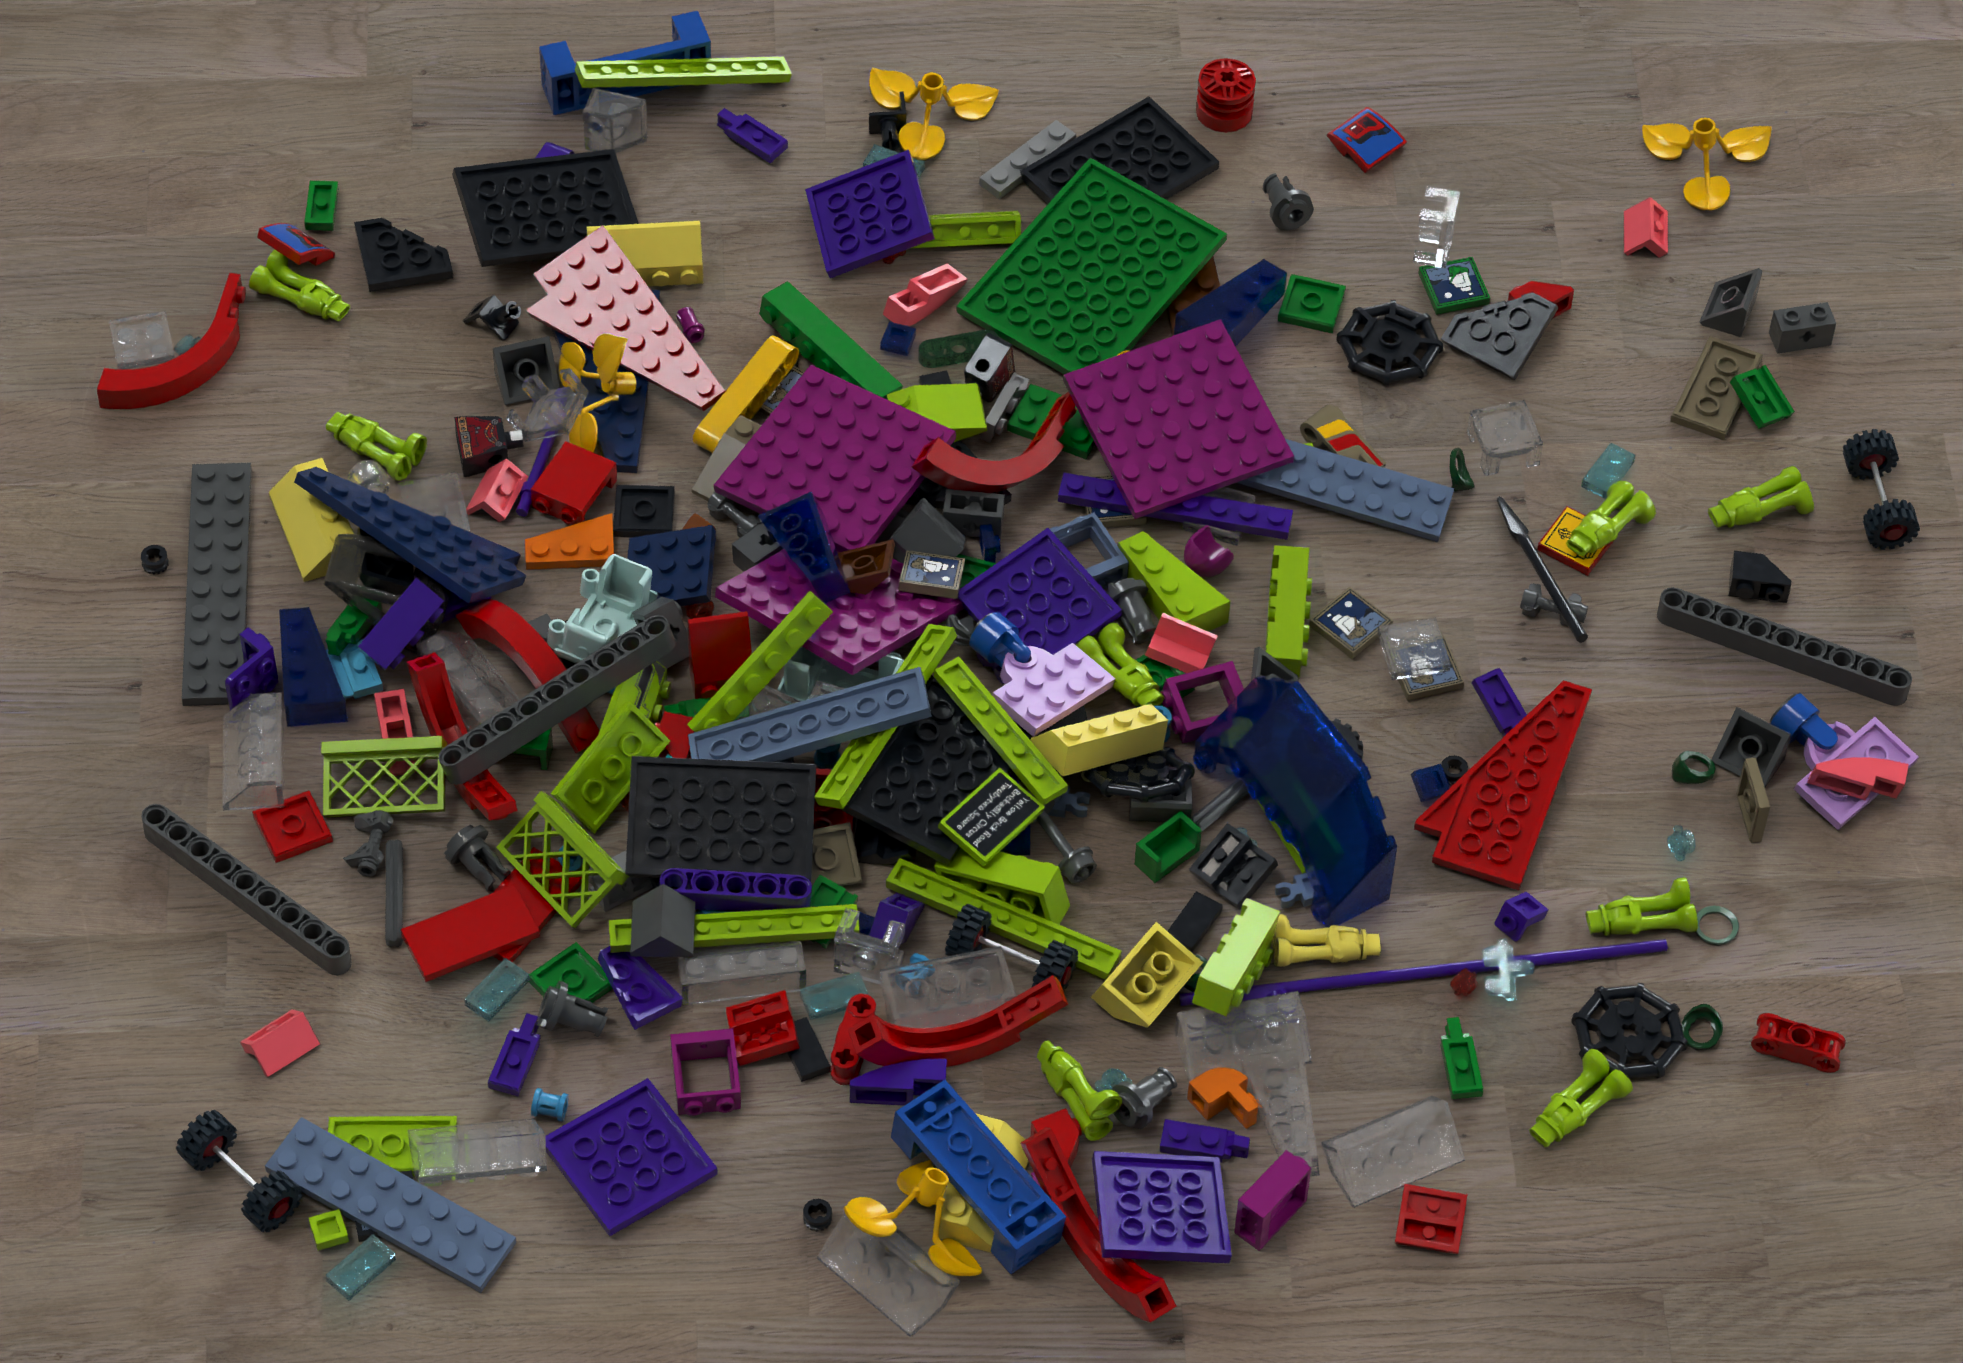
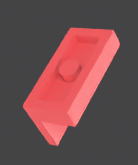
M1651 197L1624 211V253L1627 256L1643 247H1647L1659 258L1668 253V211Z
M508 459L487 469L465 512L470 515L482 508L498 522L505 520L528 476Z
M1162 613L1145 656L1185 673L1204 669L1217 635Z
M293 1009L240 1042L246 1053L256 1057L266 1077L271 1076L320 1045L304 1013Z

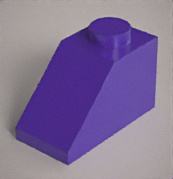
M895 893L880 901L869 936L878 939L877 943L884 947L895 948V946H900L907 941L925 904L899 893Z

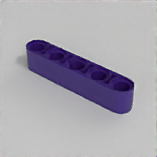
M671 868L661 874L659 886L664 884L668 887H677L678 889H675V891L695 901V909L741 912L810 907L811 882L801 875ZM706 888L709 891H701L699 889ZM731 890H738L740 892L732 893ZM762 892H770L771 894L765 895ZM798 893V894H801V895H803V896L797 897V896H794V895H792V894Z

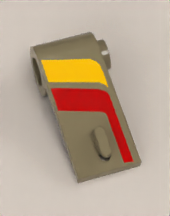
M1325 405L1300 425L1302 436L1308 443H1313L1314 447L1324 443L1332 453L1380 467L1386 465L1381 456L1344 417L1343 412L1336 406Z

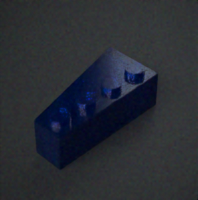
M310 608L280 609L284 706L287 727L348 722L345 699Z

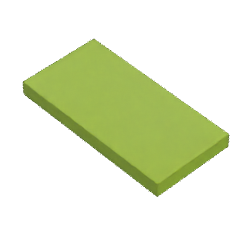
M626 701L550 794L589 832L595 834L630 791L632 756L658 757L670 740L632 702Z
M457 1116L329 1117V1133L399 1172L412 1170L413 1177L455 1176Z

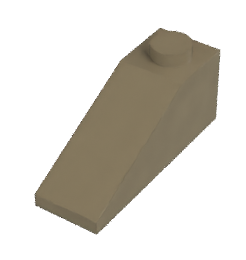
M740 415L723 434L694 484L692 493L708 501L715 492L713 486L761 425Z

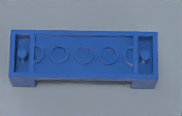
M693 11L672 16V42L588 61L711 58V41L699 12ZM566 41L539 47L541 85L553 115L683 86L582 88L575 72L576 64Z
M946 1080L938 1083L895 1111L891 1138L910 1160L924 1152L936 1167L948 1176L950 1183L994 1232L991 1253L1010 1274H1013L1061 1241L1066 1215Z

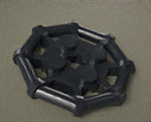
M1390 300V303L1366 308H1355L1352 311L1353 315L1343 330L1337 333L1336 337L1337 343L1341 345L1348 360V368L1352 372L1358 371L1384 382L1383 385L1415 377L1422 379L1427 376V370L1436 356L1443 351V343L1437 337L1431 323V317L1427 313L1421 314L1397 304L1396 300ZM1385 315L1384 319L1377 320L1378 316ZM1364 324L1365 327L1362 332H1357L1358 326ZM1416 330H1422L1425 338H1420L1419 334L1417 336ZM1390 338L1395 339L1394 343H1387L1384 341L1389 340ZM1353 343L1361 345L1362 352L1357 355ZM1419 349L1427 350L1421 360L1415 356ZM1368 360L1376 362L1380 365L1385 366V370L1375 367L1366 362ZM1404 364H1408L1410 366L1407 368L1400 369L1404 366Z
M1170 747L1100 766V769L1096 767L1081 771L1083 780L1094 784L1100 789L1103 796L1111 797L1115 795L1140 799L1141 803H1147L1148 799L1170 794L1174 796L1181 795L1185 791L1187 781L1195 774L1194 766L1190 762L1183 761L1175 754L1174 749Z
M1638 982V985L1611 988L1599 986L1595 988L1594 994L1580 1011L1572 1015L1571 1022L1575 1026L1580 1046L1579 1056L1583 1059L1586 1052L1590 1049H1596L1619 1062V1064H1616L1606 1057L1610 1067L1609 1074L1617 1069L1622 1071L1628 1078L1650 1076L1661 1078L1679 1053L1687 1049L1688 1041L1684 1038L1678 1014L1680 1008L1677 1004H1671L1645 988L1643 983ZM1634 998L1633 1003L1621 1001L1618 1005H1614L1611 1001L1614 999ZM1640 1000L1656 1008L1660 1013L1655 1015L1639 1005ZM1600 1005L1606 1011L1599 1020L1590 1018ZM1668 1021L1671 1037L1662 1035L1661 1024ZM1624 1029L1635 1031L1637 1036L1630 1035L1625 1037ZM1589 1030L1595 1031L1597 1036H1599L1598 1043H1591ZM1659 1047L1665 1048L1666 1051L1659 1059L1653 1057V1054ZM1639 1059V1063H1645V1065L1625 1066V1064H1630L1631 1060Z

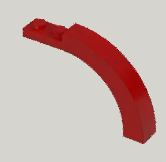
M229 273L210 328L202 339L188 351L170 361L140 369L104 368L97 387L100 408L136 409L172 401L197 389L221 370L230 359L240 339L238 307L239 303H244L246 296V287L242 286L241 275Z
M1069 392L1057 398L1035 437L1018 457L1001 461L982 460L961 453L937 437L924 445L911 467L931 481L953 490L994 493L1012 488L1042 471L1058 456L1064 447L1058 441L1065 431L1062 427L1065 422H1068L1075 415L1077 408H1075V403Z
M483 599L455 615L470 640L481 638L500 648L523 671L535 689L567 670L541 635L522 616L499 601ZM586 707L558 723L575 753L591 745L600 731Z
M435 652L407 661L413 687L430 735L442 736L449 745L468 733L453 695L445 662ZM488 769L463 784H454L470 809L478 808L489 821L502 820L510 813L518 811L515 799L498 783Z
M1052 975L990 1012L964 1022L933 1028H910L891 1024L872 1014L848 1028V1032L856 1054L874 1064L887 1066L911 1060L947 1059V1067L989 1056L1021 1040L1020 1032L1067 1006L1068 1002L1059 979Z
M1046 1127L1020 1143L1041 1188L1066 1215L1062 1232L1063 1238L1084 1268L1102 1289L1125 1310L1150 1323L1177 1307L1163 1278L1147 1272L1132 1259L1102 1257L1098 1218L1084 1197L1052 1129Z

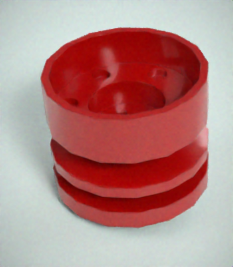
M1223 58L1213 60L1201 69L1198 79L1196 114L1198 120L1205 127L1227 133L1238 131L1246 127L1251 121L1256 78L1253 70L1247 64L1239 60Z

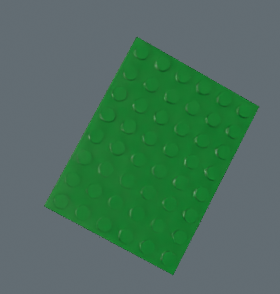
M1089 158L956 306L957 313L1057 371L1067 374L1115 357L1122 351H1130L1226 242L1227 233L1096 160Z

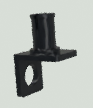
M904 91L899 92V111L869 113V134H881L882 147L885 150H889V141H891L892 150L897 149L900 145L898 133L906 125Z
M492 295L477 303L463 322L468 324L480 318L500 340L504 341L519 324L517 318L521 315V307L518 305L512 308L517 304L515 301H509L503 305L495 295Z

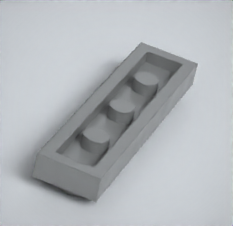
M1055 120L980 177L979 185L996 198L1001 199L1023 182L1020 170L1076 139V134L1058 120Z

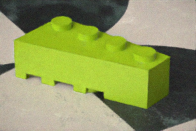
M1144 531L1118 542L1119 549L1129 562L1127 578H1134L1135 580H1143L1145 582L1148 593L1143 599L1158 620H1160L1162 613H1165L1208 632L1228 623L1230 600Z
M1274 545L1269 589L1266 652L1300 678L1301 666H1307L1308 649L1303 648V642L1308 643L1309 625H1304V620L1310 618L1311 602L1306 601V596H1311L1312 578H1307L1309 548Z
M960 848L949 866L939 861L934 866L938 875L947 877L1059 925L1070 907L1060 868L1049 862L1043 863L1021 855L1015 856L999 852L983 867L966 851Z
M1248 898L1242 904L1241 914H1236L1229 933L1224 934L1217 951L1213 952L1201 972L1192 1000L1193 1004L1227 1016L1233 1007L1238 1008L1240 1006L1244 993L1248 994L1254 980H1259L1264 966L1268 967L1274 955V950L1270 949L1280 911Z

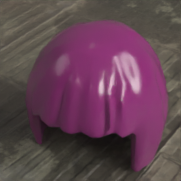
M1208 525L1195 532L1188 539L1184 549L1186 565L1200 577L1210 578L1219 575L1234 559V554L1229 548L1225 549L1214 540Z

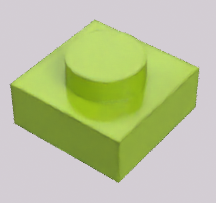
M340 1209L308 1218L318 1251L349 1242Z

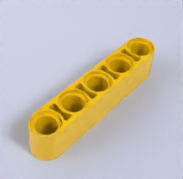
M774 335L770 336L698 425L693 434V442L713 453L723 434L740 415L751 420L795 365L799 356V349Z

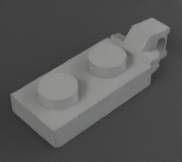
M1015 372L1013 373L986 418L988 431L981 433V440L990 443L995 434L1000 435L1007 422L1005 416L1006 414L1012 415L1018 403L1016 398L1024 396L1029 382L1028 378L1020 376Z

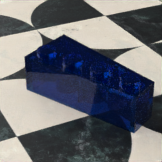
M1265 259L1261 260L1177 313L1174 335L1221 319L1236 347L1285 294L1287 272Z
M812 491L758 515L772 541L822 602L828 603L850 593L825 515Z

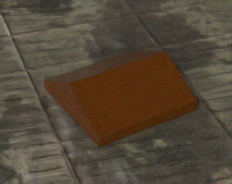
M894 540L837 553L831 584L833 590L867 595L888 578L895 548Z

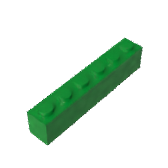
M787 281L762 296L759 312L762 319L778 331L784 340L797 347L801 355L812 362L817 368L887 400V394L902 390L903 385L790 282Z

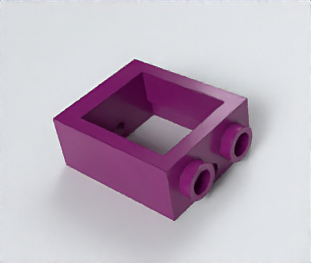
M1233 661L1167 678L1160 692L1164 697L1163 707L1168 708L1172 715V730L1174 734H1179L1182 744L1249 726L1254 713ZM1219 681L1231 712L1191 722L1179 691Z
M733 1028L670 1034L678 1115L696 1116L706 1112L719 1111L727 1113L741 1109V1090ZM727 1057L731 1089L684 1094L681 1061Z
M1285 1150L1238 1199L1234 1233L1258 1251L1266 1245L1307 1201L1311 1167L1302 1157L1294 1156Z

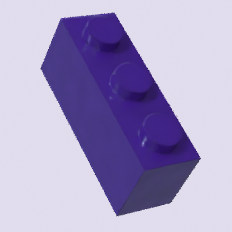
M416 578L357 648L384 671L388 666L394 670L405 657L401 653L408 643L414 646L424 634L420 630L427 620L433 624L444 611L440 607L444 600Z

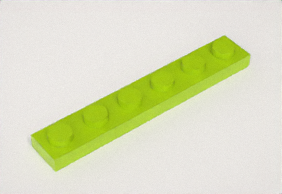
M809 591L687 725L694 732L734 721L833 611L815 594Z
M959 656L935 669L933 677L1041 804L1045 805L1067 792L1068 784Z

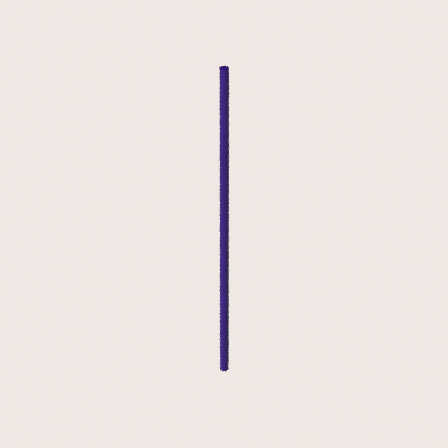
M1666 939L1260 984L1252 985L1251 990L1268 988L1269 986H1284L1286 993L1292 994L1665 952L1668 947ZM1194 992L1180 993V1006L1194 1005L1192 1003Z

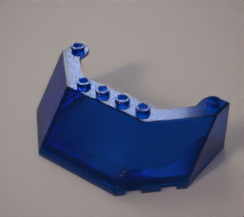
M1262 675L1255 677L1195 741L1194 764L1198 770L1204 771L1207 774L1216 771L1217 763L1229 765L1234 776L1241 778L1247 786L1250 796L1254 800H1258L1264 807L1268 819L1272 822L1275 821L1281 829L1284 839L1288 843H1292L1299 852L1314 891L1313 905L1311 906L1314 918L1318 922H1322L1325 927L1340 925L1390 899L1397 853L1396 841L1393 835L1387 836L1382 823V820L1386 819L1385 812L1379 796L1372 797L1367 783L1368 780L1372 779L1368 767L1302 685L1295 680L1286 683L1281 678L1273 677L1266 680V677Z

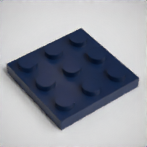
M713 525L629 538L627 559L652 570L650 590L658 593L657 599L660 597L672 599L680 607L710 602L716 530Z

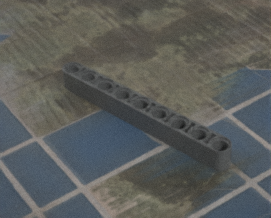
M1667 588L1661 593L1657 618L1666 626L1889 705L1899 706L1907 700L1912 676L1908 670L1900 666L1679 588Z
M660 615L649 617L444 747L440 751L438 759L448 781L455 785L469 781L670 653L674 649L676 641L668 620Z
M151 804L145 807L141 817L145 838L329 974L342 975L348 972L352 962L349 942L345 937L167 807L161 804Z

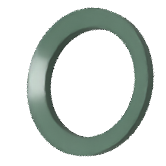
M1708 906L1697 913L1698 929L1696 934L1705 942L1721 945L1732 941L1736 937L1739 923L1736 916L1730 910L1721 906ZM1707 914H1721L1731 922L1732 932L1724 939H1711L1700 930V920Z

